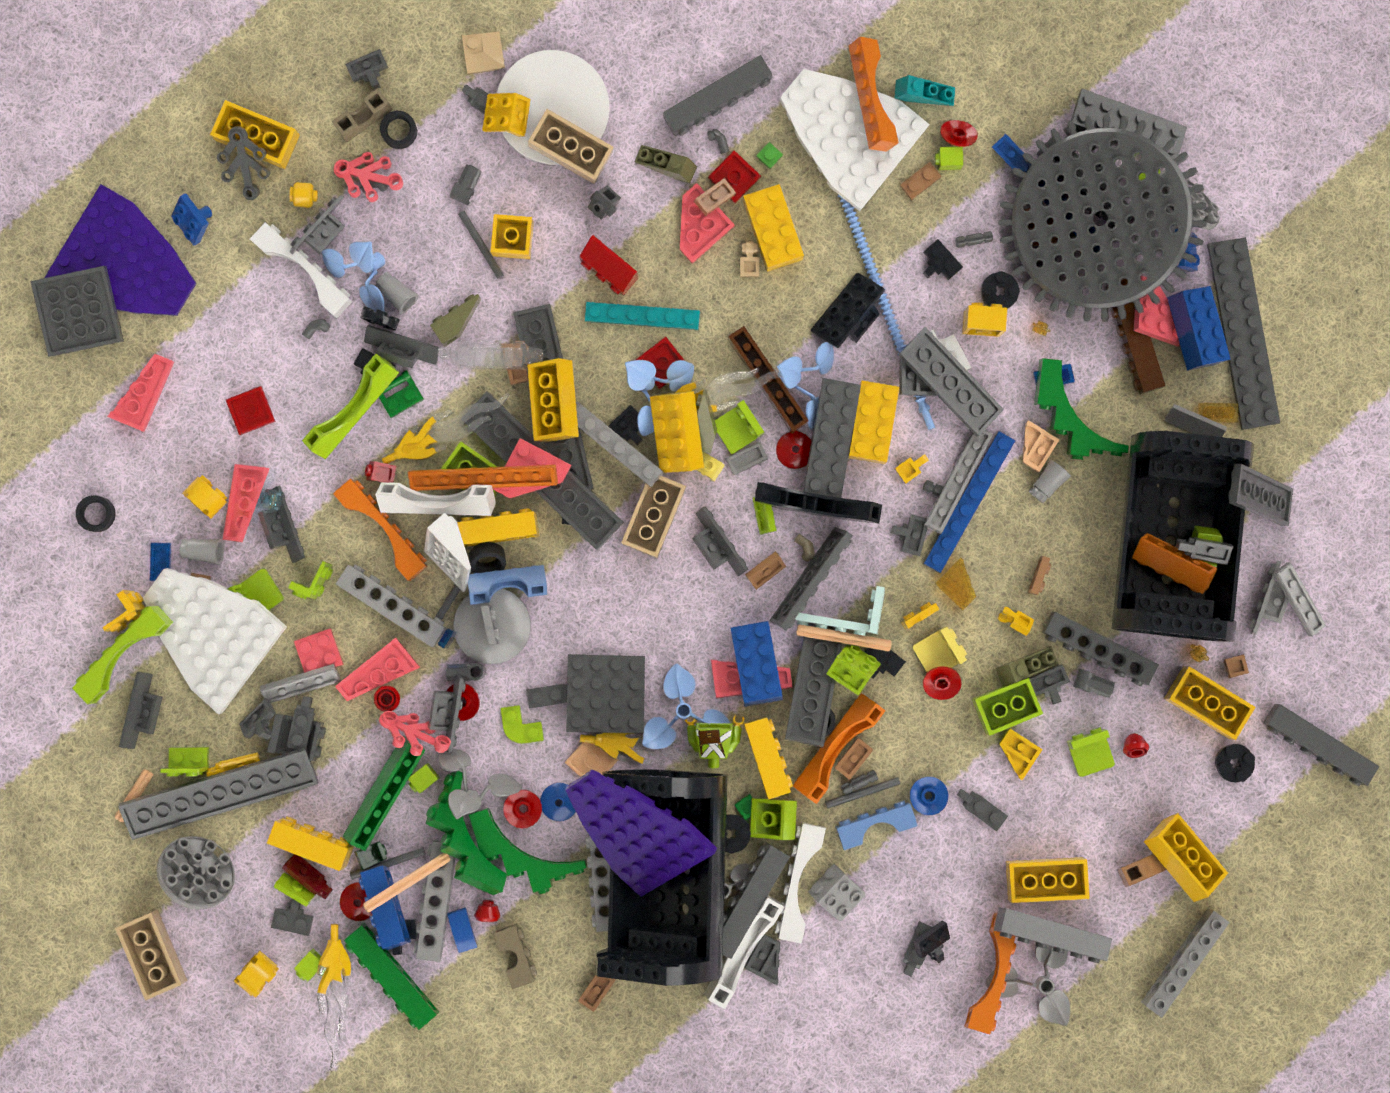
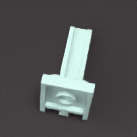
M877 586L876 590H872L871 602H874L873 609H869L867 619L871 621L870 625L799 613L795 619L798 625L808 626V623H814L817 628L827 629V626L835 627V631L846 632L849 629L854 630V634L865 636L866 632L878 635L885 587Z

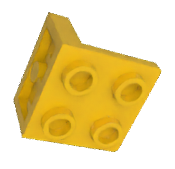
M517 93L488 94L482 131L508 132L518 137H525L531 99Z

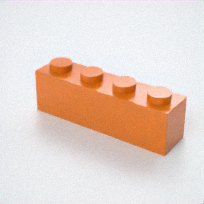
M1146 533L1140 539L1132 557L1139 564L1149 566L1158 574L1166 575L1172 578L1174 582L1184 584L1192 591L1202 594L1208 589L1217 570L1216 567L1202 560L1190 558L1184 554V551L1178 550V548L1149 533Z

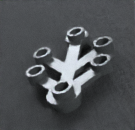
M235 126L230 129L228 133L230 141L225 149L217 154V160L222 164L228 162L230 154L235 147L237 148L238 155L229 168L222 172L221 179L224 182L233 180L234 174L240 166L245 185L243 196L247 200H254L259 196L260 190L257 185L252 183L249 166L257 171L259 178H268L271 173L270 169L256 161L263 160L267 153L264 148L258 147L248 139L247 131L244 128ZM235 134L240 136V140L235 137ZM245 147L253 152L255 159L246 153ZM257 151H260L263 156H258ZM221 154L225 155L226 160L221 158ZM261 170L266 171V174H267V175L264 176V175L261 173ZM225 173L230 175V179L226 178ZM247 190L252 192V196L247 193Z

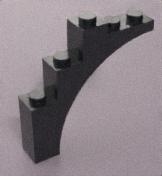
M758 482L755 491L754 501L777 509L833 517L847 521L880 523L882 504L808 493L764 482Z

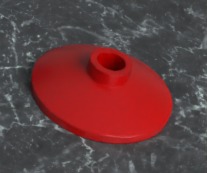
M950 120L945 122L940 129V134L946 142L959 147L970 146L978 138L977 130L965 121Z
M799 431L793 434L791 432L784 434L776 446V454L779 461L791 469L805 467L808 463L811 439ZM797 446L799 452L794 453L792 447Z
M945 666L931 669L923 679L925 692L937 700H947L956 696L962 686L961 677L958 672Z
M454 684L451 685L446 691L453 692ZM469 684L465 685V691L461 694V699L464 697L466 704L463 703L462 709L459 710L458 717L460 721L473 718L480 707L478 693Z
M520 790L518 793L509 795L505 800L503 807L504 816L516 828H529L536 824L541 817V801L535 793L529 790ZM521 805H525L527 807L526 812L520 811Z
M359 882L347 886L340 896V908L343 914L353 921H364L372 916V912H367L363 906L365 903L364 897H367L365 889L362 890ZM356 899L361 901L360 906L355 905Z

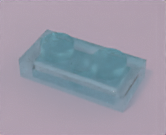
M262 488L256 507L279 511L283 492Z

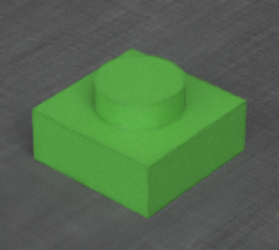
M770 142L756 155L769 169L783 156Z

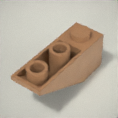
M1154 854L1117 869L1125 887L1134 885L1167 870Z

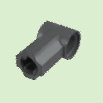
M466 164L459 181L454 184L451 190L450 198L469 205L470 197L474 195V188L482 173L481 170Z
M481 663L447 664V681H455L456 674H460L465 681L481 680L486 675V668ZM475 666L481 670V674L478 677L472 674V669Z
M1079 668L1073 687L1110 698L1115 682L1098 677L1095 673Z

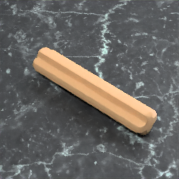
M145 769L142 771L124 802L139 798L153 777L151 771ZM118 810L115 814V819L124 822L120 810Z

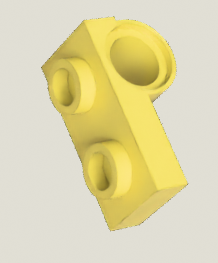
M702 452L704 468L697 469V471L715 482L725 465L707 453Z

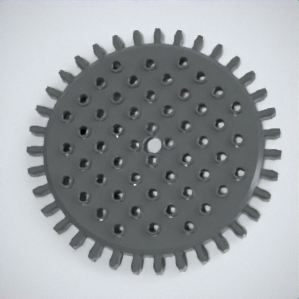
M1104 114L1102 119L1103 127L1099 129H1093V120L1090 116H1085L1086 131L1077 133L1076 125L1072 121L1067 122L1070 136L1061 139L1058 131L1052 129L1051 136L1056 143L1047 148L1045 143L1038 139L1036 145L1042 151V154L1036 160L1028 153L1022 155L1025 161L1031 164L1029 170L1026 173L1018 168H1013L1012 170L1016 176L1022 178L1019 187L1007 184L1004 187L1008 192L1016 193L1014 203L1000 202V207L1013 210L1012 219L998 220V224L1001 226H1012L1013 234L1000 238V243L1008 244L1014 242L1016 250L1007 253L1004 258L1005 260H1013L1019 257L1022 263L1020 267L1015 268L1011 273L1013 276H1019L1024 271H1027L1031 276L1023 284L1022 288L1024 290L1030 289L1035 283L1042 288L1036 295L1035 301L1041 302L1047 293L1054 296L1055 298L1049 310L1055 312L1061 301L1069 303L1066 311V317L1068 318L1073 317L1076 306L1085 307L1084 321H1090L1092 308L1101 309L1102 322H1108V308L1117 307L1118 315L1123 320L1126 319L1127 315L1124 307L1126 304L1133 302L1135 310L1139 314L1144 312L1140 299L1146 295H1149L1151 301L1158 305L1160 299L1155 294V289L1163 285L1166 291L1170 293L1175 291L1173 285L1167 281L1172 273H1175L1179 278L1186 279L1187 274L1177 267L1181 259H1185L1190 263H1196L1197 261L1193 255L1185 253L1188 244L1201 246L1204 243L1200 238L1191 237L1192 227H1207V222L1193 220V211L1206 209L1207 203L1199 202L1193 204L1191 197L1192 194L1203 191L1204 186L1203 184L1189 187L1186 179L1198 173L1196 167L1190 168L1183 173L1178 167L1180 163L1186 161L1189 155L1183 152L1177 158L1172 159L1168 153L1177 143L1173 138L1161 148L1156 144V141L1162 134L1161 129L1157 128L1154 130L1152 136L1148 139L1142 136L1146 122L1140 120L1135 132H1130L1126 130L1128 117L1124 115L1120 120L1119 129L1110 128L1111 119L1108 114ZM1116 140L1118 145L1111 147V142ZM1093 146H1098L1096 153L1092 152ZM1075 151L1079 152V156L1077 158H1073L1072 156L1073 152ZM1141 154L1142 156L1141 160L1135 161L1134 159L1135 155ZM1056 156L1060 157L1059 163H1054L1053 161ZM1118 159L1122 160V164L1120 166L1115 165V162ZM1097 165L1103 166L1100 172L1096 171ZM1160 168H1165L1163 175L1158 173ZM1079 170H1083L1081 177L1077 176ZM1141 173L1146 174V178L1144 180H1139V175ZM1060 175L1064 176L1063 182H1058ZM1122 178L1126 179L1125 185L1119 184ZM1044 180L1045 186L1039 187V182ZM1102 184L1107 185V188L1104 191L1100 190V186ZM1169 187V193L1163 194V188ZM1083 189H1087L1088 191L1087 195L1085 196L1081 195V191ZM1145 192L1150 193V197L1148 199L1143 198V194ZM1064 194L1069 196L1067 201L1062 200ZM1126 197L1131 200L1127 205L1123 202ZM1045 199L1050 201L1048 206L1043 205ZM1111 203V208L1106 210L1104 205ZM1027 204L1031 206V209L1029 211L1024 210V207ZM1169 206L1174 207V211L1172 213L1167 212V208ZM1087 208L1092 209V212L1089 215L1085 214V210ZM1099 211H1104L1108 215L1106 224L1102 226H1097L1093 221L1094 214ZM1153 211L1154 217L1148 218V212ZM1068 213L1073 215L1071 220L1066 219ZM1131 216L1135 218L1132 224L1128 223V218ZM1049 218L1054 220L1052 225L1047 224ZM1110 222H1115L1113 229L1108 227ZM1030 223L1035 224V228L1033 230H1029L1028 228ZM1177 225L1178 231L1172 232L1171 227ZM1091 227L1096 228V232L1093 234L1089 232ZM1154 230H1157L1159 233L1158 236L1155 238L1152 237L1151 233ZM1072 232L1077 233V237L1074 239L1070 237ZM1135 235L1139 237V241L1136 243L1132 241V237ZM1053 237L1058 238V242L1055 244L1051 242ZM1119 241L1120 245L1114 248L1113 242ZM1034 242L1039 243V247L1037 249L1033 248ZM1097 245L1100 246V251L1098 253H1095L1093 250L1094 247ZM1161 249L1163 251L1162 256L1157 257L1156 251ZM1079 250L1081 256L1076 258L1074 253ZM1139 254L1143 255V260L1140 262L1136 260ZM1058 255L1062 257V261L1059 263L1055 260ZM1122 259L1124 261L1123 266L1118 267L1117 261ZM1042 260L1043 266L1037 267V262ZM1100 264H1103L1105 267L1102 272L1098 271ZM1084 269L1085 275L1079 276V271ZM1143 273L1148 276L1145 281H1142L1140 278ZM1062 274L1066 275L1065 281L1060 280ZM1124 278L1128 280V284L1125 286L1121 284V280ZM1107 283L1109 288L1104 291L1102 285ZM1085 288H1088L1090 291L1088 295L1083 294Z

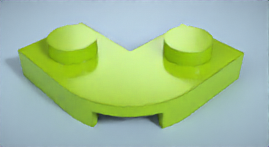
M520 705L501 708L503 729L510 740L519 744L544 741L542 721L523 724Z

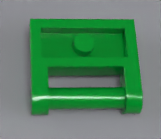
M408 370L403 371L402 375L395 378L379 396L391 419L424 400ZM405 381L408 382L409 386L388 398L385 397L384 393Z

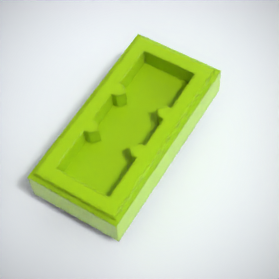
M753 497L760 535L777 531L772 506L754 501L755 497Z
M285 872L274 885L275 889L305 907L315 897V894L311 893Z

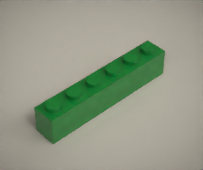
M403 736L405 738L404 746L402 748L395 747L343 834V837L349 844L363 851H366L425 752L423 748L420 756L412 755L410 753L411 745L405 736Z
M363 923L344 940L347 950L350 953H355L358 957V963L371 972L370 977L375 983L379 982L381 984L384 994L396 1002V1008L399 1012H404L407 1015V1020L413 1028L417 1027L420 1030L439 1013L438 1009L387 949H382V946H378L376 935L366 923Z

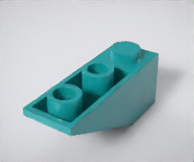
M907 75L896 80L894 98L905 102L954 106L955 87Z

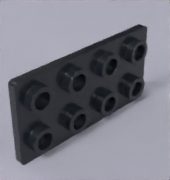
M856 273L811 328V332L836 348H839L848 336L857 343L880 315L874 304L885 292V289L862 274Z

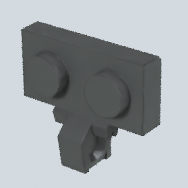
M380 49L345 64L354 83L364 79L365 83L370 81L374 90L381 88L377 77L381 76L379 72L387 69L388 65Z
M911 514L908 524L903 523L902 527L892 526L890 533L899 535V540L903 541L901 552L915 556L921 555L928 528L924 526L927 518Z
M1063 664L1029 678L1035 695L1044 694L1045 697L1049 696L1053 705L1062 702L1058 693L1062 691L1060 686L1070 682Z
M265 698L239 724L244 737L250 739L256 734L268 740L272 736L268 725L270 724L269 720L276 713L270 700Z
M292 899L291 906H286V910L275 908L271 928L309 936L314 916L304 914V909H300L301 904Z

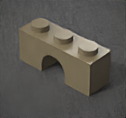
M378 88L363 98L364 102L357 110L353 112L345 111L332 121L346 142H349L393 110Z
M514 924L495 931L493 935L499 952L511 950L518 957L517 964L506 970L511 988L515 989L534 982L537 970L534 964H530L529 957H531L528 945L524 946L522 939L525 936L522 927L518 928V925Z

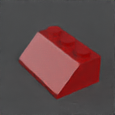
M594 235L590 237L579 256L582 261L580 264L588 271L592 269L596 273L595 277L602 283L605 281L611 285L609 288L615 294L621 293L624 296L638 280L637 271Z

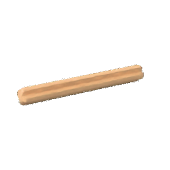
M800 624L797 626L796 631L798 636L883 651H890L892 645L891 640Z
M442 853L363 904L365 910L371 912L450 861L449 855Z

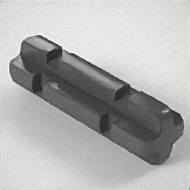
M987 231L983 234L976 233L966 235L965 237L959 236L955 239L956 246L960 248L965 247V245L971 246L982 244L983 242H992L993 234L991 231Z
M926 480L923 485V491L928 493L931 491L933 495L939 497L944 486L934 485V482Z
M875 770L867 772V775L862 774L850 780V783L848 781L843 783L841 788L844 794L847 795L853 789L856 791L868 785L870 781L871 783L877 781L878 776Z

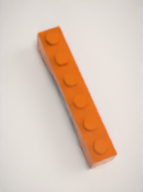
M860 36L848 47L868 146L872 150L887 152L899 142L895 125L883 109L876 89L875 74L878 61L881 58L878 40Z
M350 478L333 493L334 496L346 509L368 515L384 529L393 546L395 567L407 581H411L428 567L425 564L427 559L420 552L417 554L412 549L414 544L408 538L404 539L400 535L402 530L395 523L392 525L387 520L389 515L380 512L375 506L377 501L370 494L367 496L363 492L365 487L358 480L354 481Z
M861 693L836 728L831 732L823 748L820 747L808 766L797 778L793 787L817 804L828 790L831 770L841 750L856 735L874 727L885 710Z
M997 913L993 914L989 929L995 949L996 964L994 975L985 994L969 1007L964 1025L966 1028L989 1035L996 1028L997 1020H995L996 1012L1000 1011L1002 1003L999 999L1001 993H1004L1006 988V981H1004L1006 973L1009 974L1011 969L1010 956L1014 954L1016 949V943H1014L1015 936L1009 939L999 936L1000 932L994 931Z

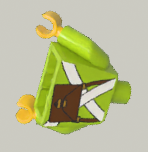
M736 715L733 717L732 723H696V719L692 722H688L687 719L685 720L688 725V742L693 750L699 753L700 758L708 759L709 768H719V759H727L728 754L733 753L740 743L742 732L740 726L744 723L743 716L741 723L735 721Z

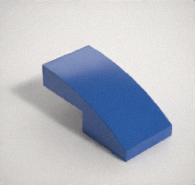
M466 907L448 912L447 915L458 952L461 953L478 948Z

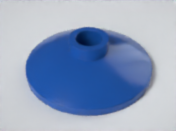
M935 777L920 778L913 784L910 790L912 806L923 815L938 814L948 803L949 794L947 787L941 780ZM926 792H931L932 797L930 799L925 798Z
M551 784L541 795L542 811L553 821L568 820L576 813L565 791L568 784ZM557 799L562 800L563 804L561 806L556 805L555 801Z

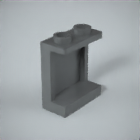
M280 713L275 714L271 732L272 736L270 737L267 752L285 754L297 750L286 747L293 716ZM313 722L307 747L309 761H316V758H320L322 747L319 744L320 740L324 739L326 733L323 722Z

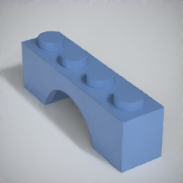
M544 565L470 574L468 579L470 605L488 603L494 593L509 587L522 590L528 597L547 595Z
M900 801L894 803L893 808L881 807L875 810V814L868 815V813H863L857 816V820L850 822V819L840 821L839 825L835 827L843 850L862 845L865 832L876 823H889L899 832L917 827L911 804Z

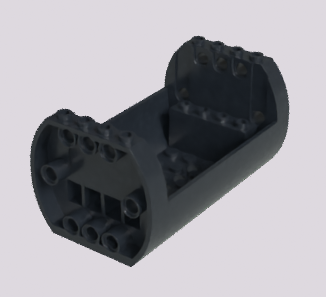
M1146 431L1131 436L1111 629L1194 640L1235 642L1237 622L1234 621L1245 510L1229 503L1228 495L1232 485L1231 472L1234 469V464H1243L1247 467L1252 466L1254 444L1243 439L1173 431ZM1172 497L1179 500L1177 508L1170 506L1169 501ZM1170 516H1174L1177 519L1175 527L1168 525V518ZM1194 526L1218 529L1223 537V543L1233 545L1228 564L1217 563L1216 573L1208 589L1203 594L1196 593L1188 586L1176 583L1173 580L1169 584H1165L1162 581L1161 574H1158L1149 566L1139 564L1137 560L1132 558L1140 539L1146 533L1165 542L1166 537L1172 535L1175 538L1173 546L1176 547L1177 539L1188 541L1189 537H1192Z
M662 769L603 771L602 775L614 779L615 785L624 789L627 785L654 800L655 806L659 809L666 810L667 808L671 810V816L680 821L683 818L688 820L717 847V850L712 856L691 867L688 875L682 872L643 896L638 895L610 867L608 948L596 953V976L663 986L699 984L720 978L722 976L728 775L723 773ZM685 884L689 887L688 894H685L683 891ZM684 904H686L689 909L687 914L683 912Z

